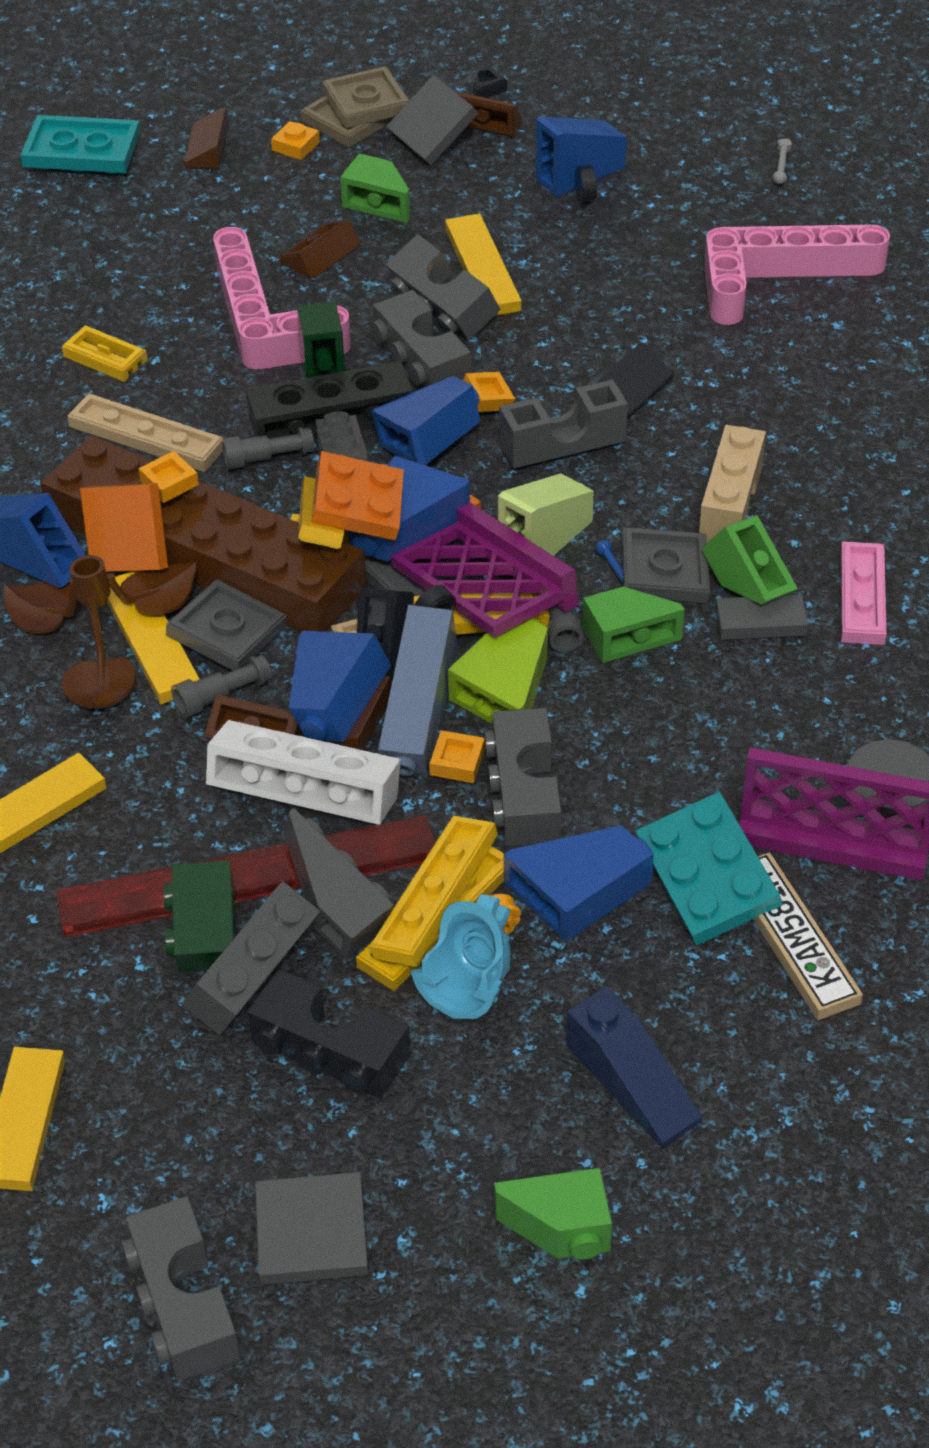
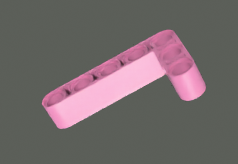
M878 225L719 227L712 229L707 233L704 265L710 316L715 322L724 325L740 322L744 316L746 278L878 275L886 268L890 233L887 229Z
M225 227L218 230L213 236L216 267L243 364L251 369H266L301 363L297 310L270 315L245 231L237 227ZM336 305L343 332L344 354H346L351 348L349 312L342 306Z

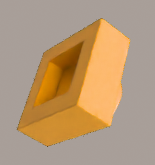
M291 121L271 138L272 151L302 160L320 143L319 130Z
M500 372L465 373L463 381L473 385L480 399L477 406L478 412L499 411V406L514 403L515 397Z
M175 451L138 468L140 481L143 484L158 483L159 496L163 503L199 485L197 472Z
M441 730L429 763L430 776L474 783L485 751V738Z

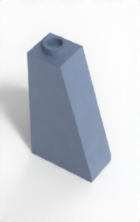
M408 605L378 748L381 755L401 759L399 772L401 776H411L414 773H428L429 763L448 696V669L457 661L459 652L452 610Z

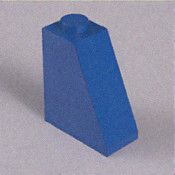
M559 117L537 118L536 180L558 197L576 189L575 170L577 166L591 165L596 179L625 167L626 136L605 120Z
M451 376L372 409L380 446L400 458L426 465L480 422L477 408L480 399L473 385L455 376Z
M394 456L387 466L404 470L400 529L396 540L349 531V544L364 550L366 556L386 562L390 561L391 555L458 521L456 509L470 502V480Z
M49 493L1 496L0 562L57 588L66 585L71 578L69 571L71 563L79 557L86 556Z
M302 631L300 634L289 709L306 738L319 741L344 742L391 667L374 634Z
M622 825L509 850L504 853V884L567 942L652 884L654 853H652L651 848L643 839L634 837Z

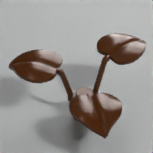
M94 555L82 556L74 560L69 567L71 575L69 579L70 585L66 584L61 588H57L46 582L24 586L5 584L4 603L13 624L20 630L32 634L49 633L58 629L62 625L64 617L74 616L79 602L89 608L97 661H82L73 665L65 672L62 678V689L65 697L78 706L88 709L92 707L97 709L106 708L118 704L131 693L135 686L136 673L132 663L126 658L120 657L106 660L97 608L107 602L112 589L124 604L134 603L136 610L141 614L162 615L173 612L182 607L190 597L197 572L196 562L168 565V568L161 570H143L126 578L120 587L116 582L115 575L113 573H106L104 561L100 557Z

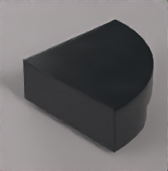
M489 64L478 71V76L473 84L474 96L489 98L507 91V79Z

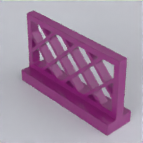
M470 502L456 509L457 522L391 555L392 567L425 590L437 585L445 586L456 598L455 610L494 638L554 605L564 612L579 605L575 569ZM457 538L460 539V540H461V544H463V545H446V544H448V543H450V542L456 540ZM440 558H461V562L439 563ZM484 558L488 562H469V559ZM417 559H431V563L412 562ZM487 575V579L465 580V576ZM495 575H509L515 580H495ZM436 576H457L456 580L435 579ZM461 593H483L482 598H463ZM491 593H514L513 598H491ZM522 593L539 594L538 597L521 598ZM487 611H510L497 619H493L487 614Z
M750 747L746 763L739 825L752 847L923 881L929 851V801L911 808L902 798L909 795L929 799V782ZM757 766L775 769L782 776L769 780L757 769ZM810 777L821 778L830 785L817 790L806 779ZM793 785L803 796L790 800L781 790ZM859 786L872 788L877 794L864 799L854 788ZM840 794L851 805L838 810L827 799ZM768 796L773 802L760 800V798ZM889 804L898 814L885 819L875 809ZM814 805V806H815L816 808H818L820 811L811 810V809H806V808H808V807ZM863 815L867 820L857 819L853 817ZM910 824L915 830L903 828L902 826Z

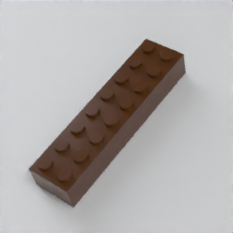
M91 435L40 482L42 493H49L71 530L86 536L80 488L143 484L140 481L138 468L152 461ZM199 480L198 486L165 503L160 500L168 565L196 562L197 572L193 584L206 589L218 579L286 614V625L299 631L327 632L360 595V587H367L364 550L343 541L341 548L338 549L301 541L298 538V522Z

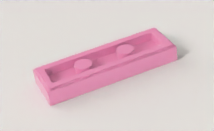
M842 542L840 551L841 642L885 645L886 594L884 544Z

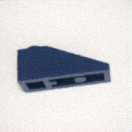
M608 986L567 1011L566 1046L662 1149L702 1122L703 1116L639 1018Z

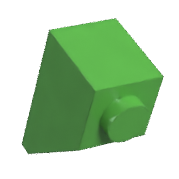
M359 153L340 177L342 207L408 223L410 221L409 188L392 161Z
M758 515L724 527L702 548L721 586L756 603L763 605L791 594L798 589Z
M623 586L583 598L582 629L602 663L682 640L685 609L681 603Z
M600 1168L494 1183L496 1220L557 1259L567 1257L589 1259L601 1252L611 1250L612 1221Z

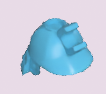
M481 894L476 903L458 901L450 904L445 909L441 918L437 944L422 959V966L410 971L418 992L427 1003L453 1019H477L487 1013L493 1003L497 1002L502 980L510 969V936L503 929L509 918L510 909L499 905L500 899L497 897Z

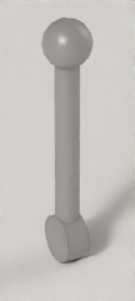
M780 139L777 144L780 155L777 171L773 174V181L778 185L785 183L787 179L784 169L787 152L791 150L792 141L789 139Z

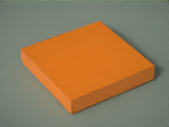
M158 483L80 488L88 555L100 557L104 561L106 572L161 570L168 568Z

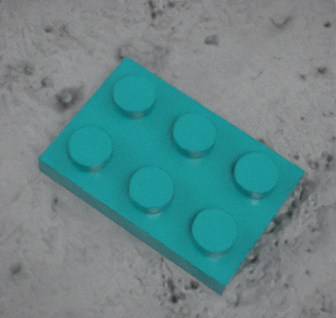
M37 115L20 155L22 167L40 170L64 169L74 172L99 171L108 174L126 173L141 133L139 120Z
M720 791L635 830L637 837L643 839L651 848L652 853H654L653 869L695 946L753 920L758 915L783 906L778 890Z

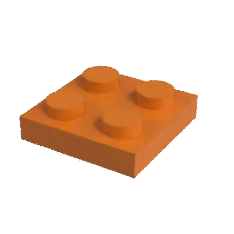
M321 451L317 463L311 522L395 541L400 529L404 470Z

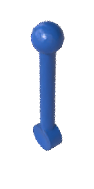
M607 540L598 541L595 547L596 552L606 558L623 584L622 567L611 552V543Z

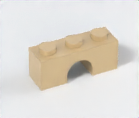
M725 425L701 505L699 533L706 534L707 543L724 527L748 518L751 494L755 495L762 470L766 431Z

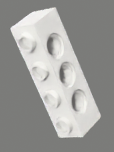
M228 720L207 744L206 784L380 825L397 800L401 759Z

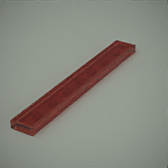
M427 815L325 835V838L338 851L343 850L353 858L358 870L363 875L422 864L435 845ZM287 843L192 862L230 860L234 878L235 902L271 895L282 881L293 890L301 889ZM172 867L56 890L64 937L173 915V911H165L163 892L164 882H172Z

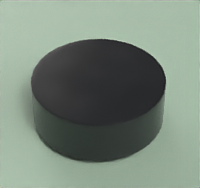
M591 165L577 166L575 170V183L580 203L592 202L597 196L594 169Z
M437 585L426 590L417 599L414 606L447 609L454 612L456 598L445 586Z

